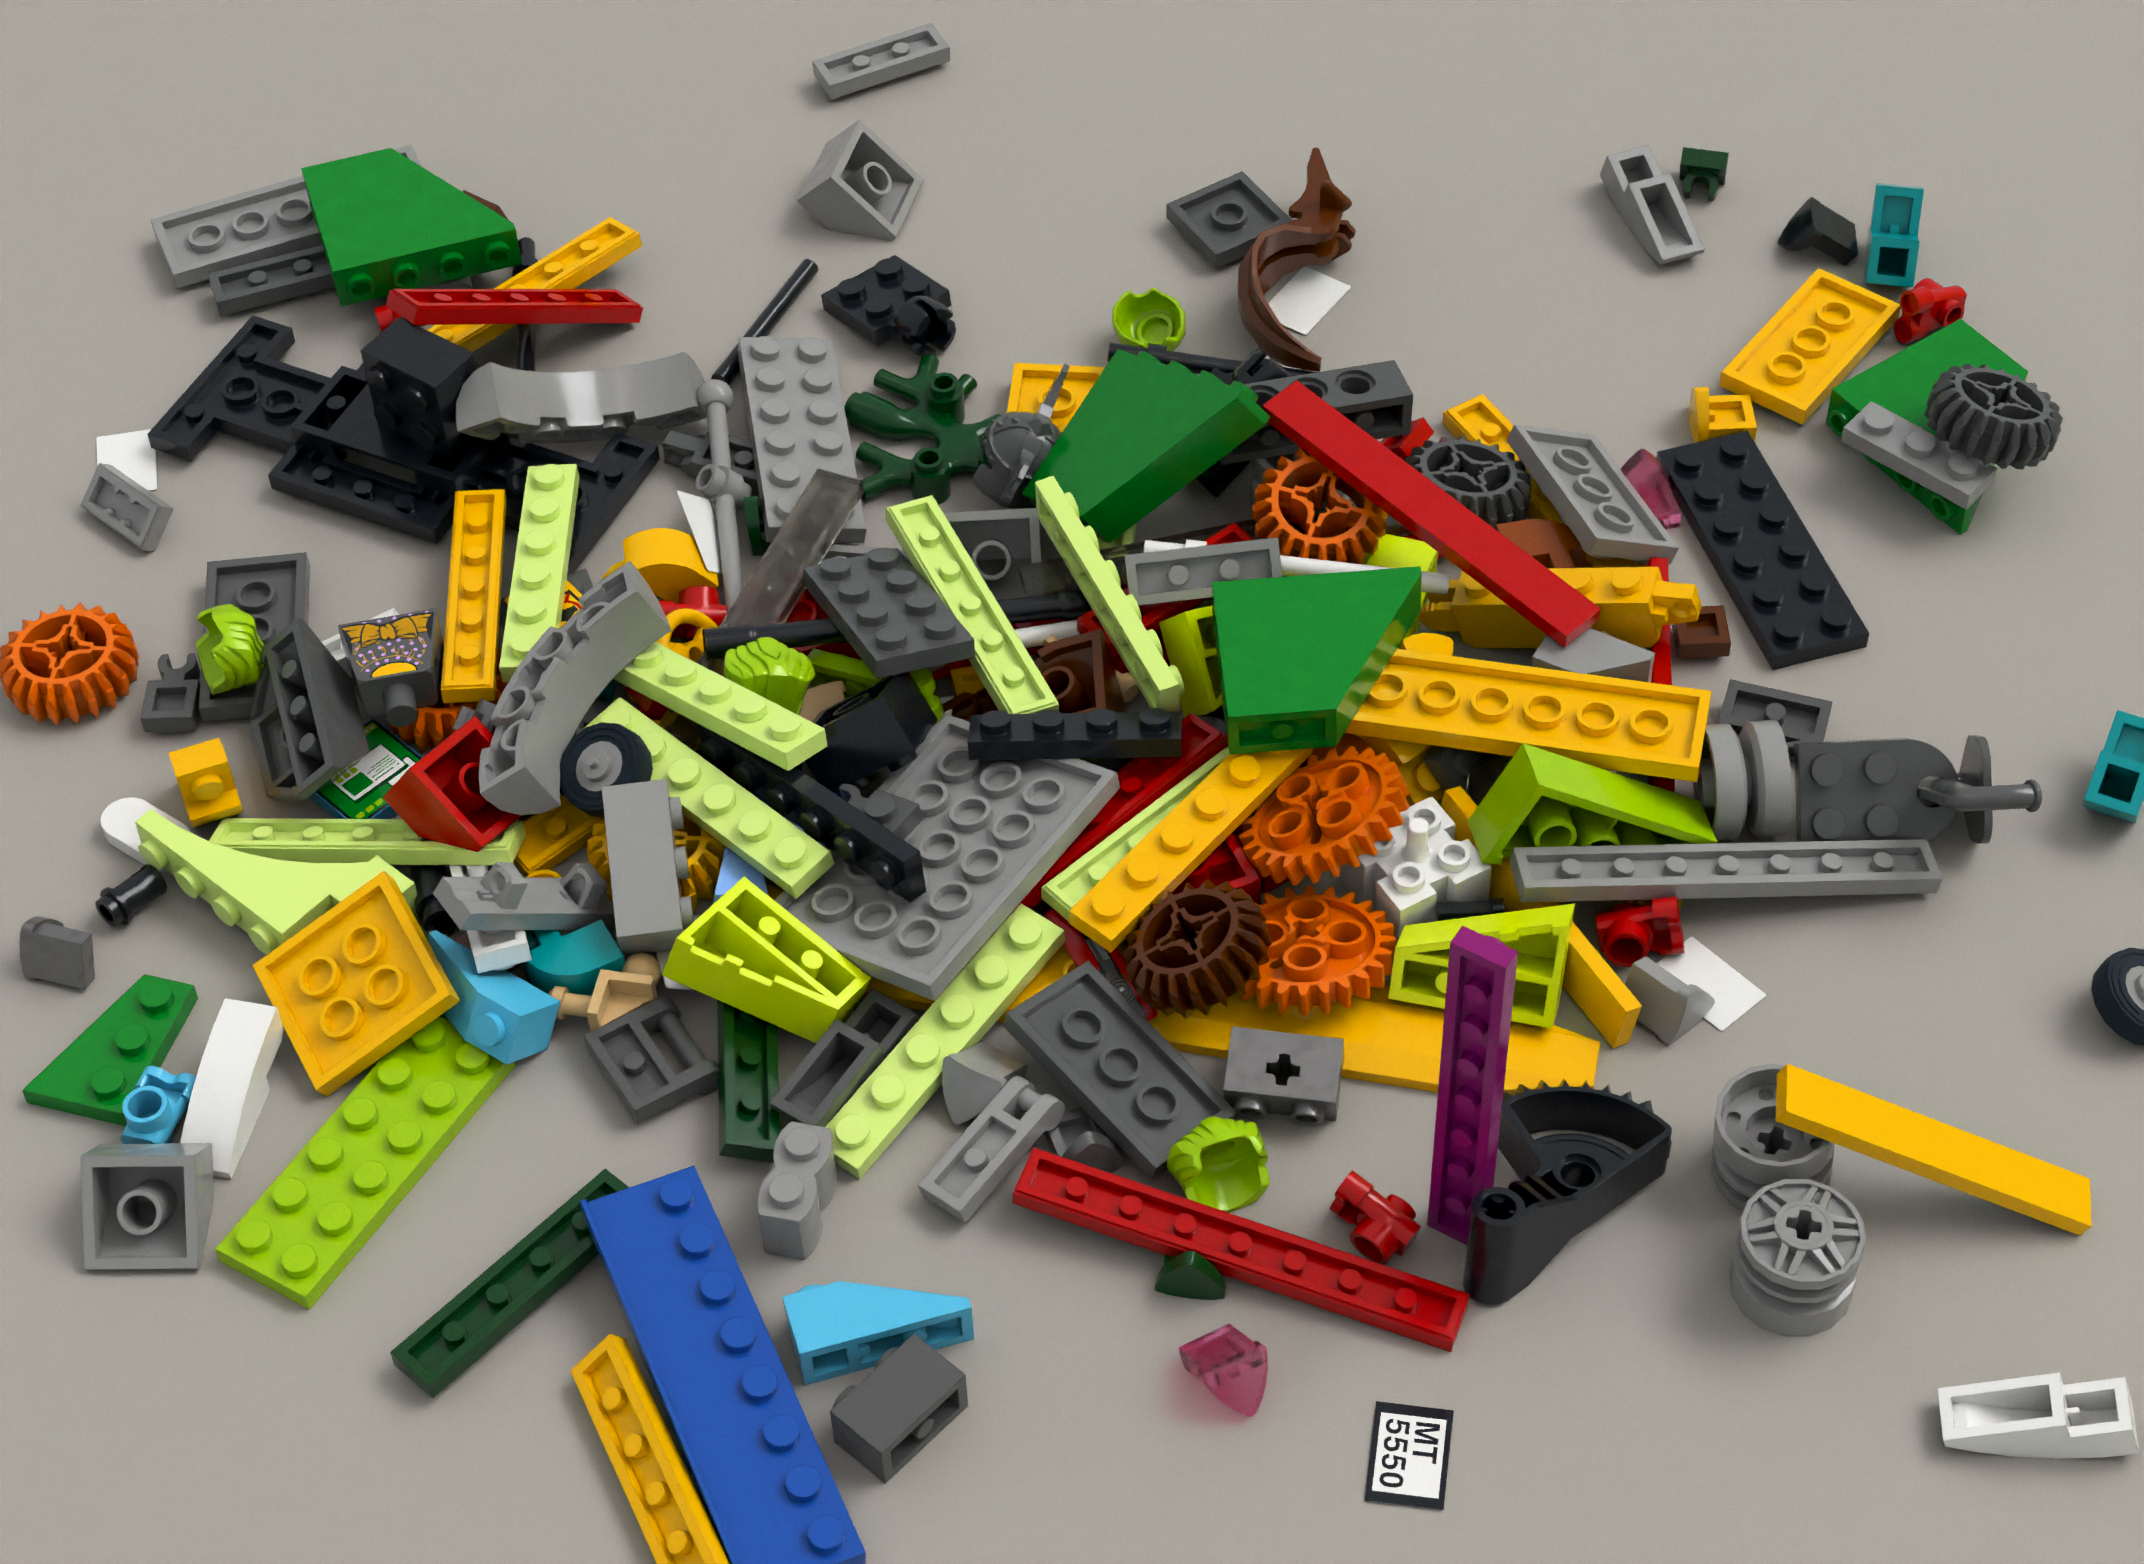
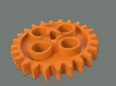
M1350 746L1342 756H1338L1335 748L1327 753L1326 758L1318 761L1314 754L1310 755L1307 766L1303 768L1298 767L1250 814V817L1240 824L1244 832L1239 835V839L1254 869L1257 868L1263 878L1271 875L1277 884L1289 877L1292 885L1297 886L1305 875H1309L1314 884L1320 880L1325 871H1330L1332 876L1336 878L1340 874L1341 866L1346 863L1354 868L1359 867L1358 856L1361 854L1376 855L1378 851L1374 844L1377 841H1391L1393 839L1389 827L1403 825L1404 821L1400 812L1409 809V804L1405 797L1410 792L1395 761L1390 762L1386 753L1383 752L1376 756L1373 749L1368 747L1358 754L1356 748Z
M1309 885L1306 887L1303 895H1296L1290 887H1287L1284 890L1283 898L1277 899L1267 892L1264 893L1263 905L1255 903L1256 906L1258 905L1267 919L1265 923L1270 931V939L1272 941V944L1267 948L1270 961L1259 966L1260 979L1250 980L1245 983L1246 994H1240V999L1243 1001L1257 996L1258 1008L1260 1009L1267 1007L1273 1002L1278 1003L1279 1014H1284L1291 1006H1299L1302 1016H1307L1311 1006H1319L1325 1014H1329L1331 1003L1338 1002L1346 1008H1351V996L1353 995L1368 1000L1371 998L1370 986L1383 988L1385 986L1384 975L1392 974L1396 947L1393 923H1386V912L1384 910L1373 912V901L1370 899L1356 904L1354 892H1349L1343 897L1338 898L1335 897L1334 887H1329L1322 895L1315 894L1313 886Z

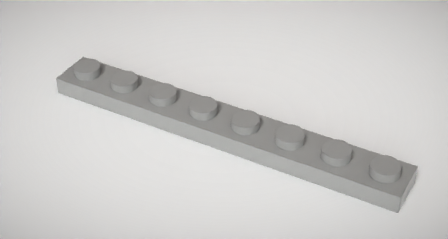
M1928 839L1513 847L1509 861L1520 902L1652 900L1654 898L1677 896V899L1921 894L1937 893L1943 879Z

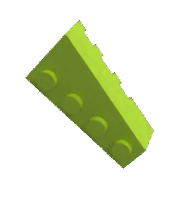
M1522 743L1468 820L1481 861L1487 864L1501 865L1503 858H1511L1513 847L1718 843L1699 800Z

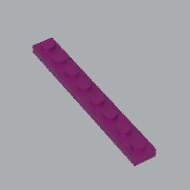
M1462 926L1450 942L1427 1226L1467 1245L1474 1197L1480 1191L1494 1187L1518 951L1507 947L1495 937L1484 936Z

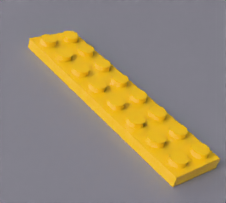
M1396 649L1345 733L1512 757L1522 743L1601 769L1697 782L1712 691Z

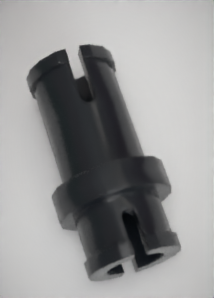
M412 865L411 874L418 893L414 903L417 916L423 921L426 931L437 930L444 935L450 933L457 925L433 894L442 877H446L445 865Z

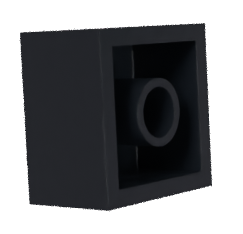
M401 317L397 318L360 350L366 372L365 378L369 385L373 402L374 416L377 422L390 431L395 430L415 440L421 447L432 449L448 458L453 457L474 438V436L458 432L456 425V401L465 381L477 369L473 352L422 327L413 325Z
M910 672L888 676L819 712L812 722L825 729L828 746L805 760L817 782L833 793L839 791V787L842 784H851L861 789L874 779L871 775L873 772L885 766L888 767L890 772H893L916 759L918 755L915 750L925 740V737L938 719Z

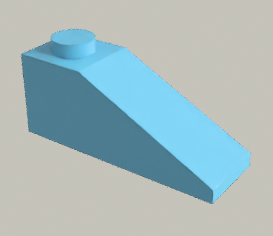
M437 930L428 933L427 940L460 999L459 1003L443 1014L465 1041L506 1065L548 1049L561 1001L507 970H491L478 974L472 950Z
M837 1281L826 1285H809L796 1293L782 1296L787 1329L804 1386L874 1367L887 1350L892 1347L899 1348L913 1334L934 1350L974 1339L972 1307L969 1298L844 1281Z

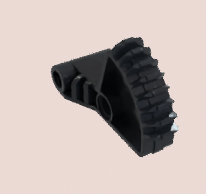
M1564 1078L1558 1087H1549L1543 1080H1540L1535 1090H1530L1526 1086L1519 1084L1514 1096L1503 1092L1498 1149L1521 1181L1510 1183L1508 1189L1502 1187L1484 1189L1474 1197L1463 1277L1464 1290L1466 1293L1471 1294L1470 1298L1487 1305L1501 1304L1528 1287L1571 1238L1665 1173L1672 1144V1128L1653 1113L1651 1100L1637 1104L1632 1099L1631 1091L1619 1096L1612 1094L1609 1084L1601 1091L1591 1089L1587 1080H1585L1581 1087H1570ZM1546 1130L1585 1131L1612 1138L1636 1151L1629 1155L1610 1142L1588 1135L1564 1133L1544 1136L1534 1140L1530 1133Z

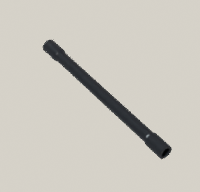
M1081 589L1063 590L1057 594L996 600L1010 624L1054 619L1077 620V618L1092 610ZM830 618L760 626L745 624L708 628L702 631L706 660L725 658L727 650L737 649V646L740 645L746 646L747 643L762 637L774 638L778 642L787 645L788 648L848 642Z

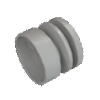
M1767 1064L1748 1068L1730 1079L1717 1098L1711 1170L1720 1192L1732 1205L1744 1210L1747 1201L1763 1186L1783 1179H1810L1830 1186L1835 1143L1775 1121L1777 1073L1785 1065Z
M1783 1179L1763 1186L1747 1201L1739 1223V1232L1736 1239L1737 1246L1733 1254L1729 1274L1732 1296L1746 1317L1762 1329L1782 1336H1812L1831 1329L1846 1315L1866 1242L1863 1219L1852 1201L1833 1187L1810 1179Z

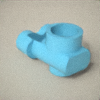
M156 1066L145 1067L134 1090L126 1096L122 1104L127 1124L122 1133L121 1142L123 1144L171 1143L174 1136L173 1131L188 1109L196 1076L189 1073L173 1075Z

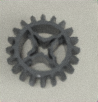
M1964 364L1962 368L1951 366L1948 372H1941L1938 381H1935L1926 402L1927 408L1924 414L1928 418L1927 425L1936 431V437L1939 440L1950 443L1949 448L1951 450H1960L1966 454L1967 459L1974 457L1981 460L1984 465L1989 462L1997 464L2001 469H2006L2008 465H2011L2015 469L2021 470L2025 466L2036 467L2040 461L2046 460L2059 438L2060 425L2063 420L2059 414L2060 407L2055 402L2050 401L2051 396L2047 392L2038 391L2035 383L2025 382L2020 379V375L2013 376L2005 373L2003 368L1999 371L1990 369L1986 364L1981 365L1979 368L1972 364Z
M1462 436L1458 440L1441 437L1438 443L1431 440L1424 441L1422 447L1412 448L1410 456L1405 457V462L1494 529H1496V524L1523 520L1525 512L1529 509L1532 488L1530 484L1531 475L1525 472V466L1522 462L1514 460V453L1499 451V445L1497 444L1488 446L1482 444L1480 439L1475 442L1466 441Z

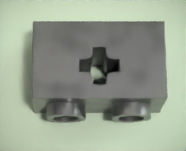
M1232 1026L1223 1088L1224 1099L1237 1112V1115L1246 1118H1265L1268 1113L1290 1115L1291 1120L1306 1125L1322 1124L1324 1119L1336 1121L1344 1062V1039ZM1280 1073H1290L1291 1077L1288 1078L1287 1085L1280 1086L1276 1084Z

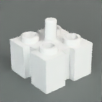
M1432 796L1400 812L1404 821L1403 825L1389 828L1393 836L1391 841H1377L1374 844L1378 851L1376 855L1363 853L1358 856L1359 867L1354 868L1346 863L1341 866L1340 880L1350 892L1355 893V899L1359 903L1370 899L1375 903V911L1384 910L1386 912V923H1393L1396 945L1405 925L1435 922L1437 902L1488 901L1492 867L1490 864L1482 863L1478 850L1468 838L1461 842L1454 840L1456 824Z

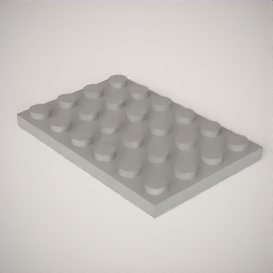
M946 714L915 750L918 755L917 758L906 766L894 771L878 788L918 803L920 806L923 820L907 836L905 841L920 851L926 892L909 903L891 889H883L872 876L856 865L847 864L837 852L825 845L824 847L831 852L835 864L797 899L784 890L774 901L867 975L935 1001L1120 789L1117 772L1080 759L969 760L968 735L970 722Z

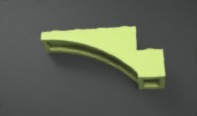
M152 809L135 821L141 841L138 849L144 860L157 870L164 868L173 875L181 889L190 897L196 898L200 896L212 906L215 914L228 926L236 924L246 931L254 945L264 954H269L382 871H385L394 878L415 918L418 917L414 904L417 897L415 883L378 855L370 861L355 863H308L277 860L240 852L207 841L178 827Z

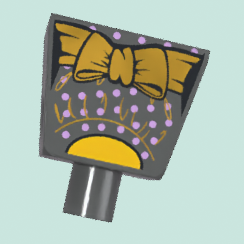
M436 609L338 625L346 661L366 714L370 716L385 714L386 721L390 725L405 727L416 721L417 708L434 706L439 702L444 642Z

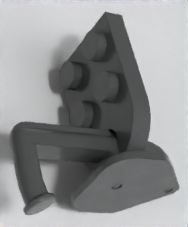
M1968 735L1959 773H1956L1950 760L1939 749L1915 739L1891 738L1794 743L1797 842L1928 839L1929 841L1939 835L1949 825L1956 811L1964 812L1971 841L1985 844L1990 842L1992 836V810L2026 809L2029 812H2035L2042 803V791L2040 785L2035 780H2026L2023 784L1992 786L1989 745L1986 738L1979 735ZM1918 797L1936 804L1926 806Z

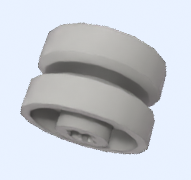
M1776 720L1747 721L1739 736H1737L1730 724L1706 725L1698 780L1693 782L1695 799L1701 802L1717 841L1737 839L1745 824L1752 835L1756 837L1783 836L1789 829L1792 814L1791 767L1785 736L1779 722Z

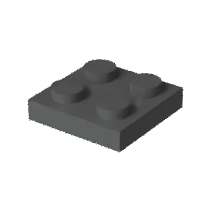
M1243 171L1166 204V218L1216 269L1246 256L1260 232L1282 223L1287 224L1292 220Z

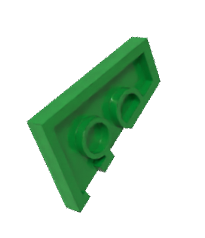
M144 974L22 1090L27 1103L126 1126L127 1121L122 1110L123 1101L134 1090L145 1067H161L198 1000L194 985Z

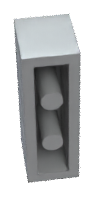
M666 779L601 787L616 938L619 948L624 956H630L639 952L671 951L675 939L694 922L691 896L681 897L679 881L680 879L689 878L686 846L676 847L674 830L684 829L680 797L670 798Z

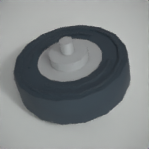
M601 722L586 727L572 738L562 754L560 762V788L570 804L590 816L604 818L601 787L650 781L653 771L651 752L639 735L621 724Z
M2130 947L2113 953L2104 960L2093 974L2091 991L2095 1007L2104 1022L2120 1037L2133 1044L2144 1046V949Z

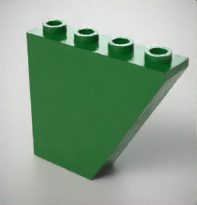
M392 148L301 168L310 207L341 307L388 296L389 290L418 289L522 264L514 223Z
M1959 319L1832 388L1826 425L1837 436L1842 437L1843 427L1872 401L1936 435V431L1927 425L1928 418L1924 414L1927 408L1926 402L1935 381H1938L1941 372H1948L1951 366L1962 368L1964 364H1972L1979 368L1981 365L1986 364L1993 370L1999 371L2003 368L2005 373L2013 376L2020 375V379L2026 382L2028 371L1966 322ZM1863 454L1870 463L1880 468L1897 482L1905 492L1910 493L1932 511L1936 518L1944 521L1959 535L1968 530L1982 495L1970 507L1964 509Z
M1117 349L1022 492V495L1036 506L1035 482L1054 476L1064 493L1070 492L1075 498L1079 509L1080 521L1084 527L1090 525L1098 539L1111 543L1265 426L1270 416L1256 403L1259 398L1258 395L1248 386L1238 381H1233L1231 385H1228L1207 371L1202 370L1197 375L1176 361L1171 360L1166 365L1145 351H1140L1138 355Z
M1420 566L1212 582L1213 626L1229 754L1336 746L1421 611L1422 573Z

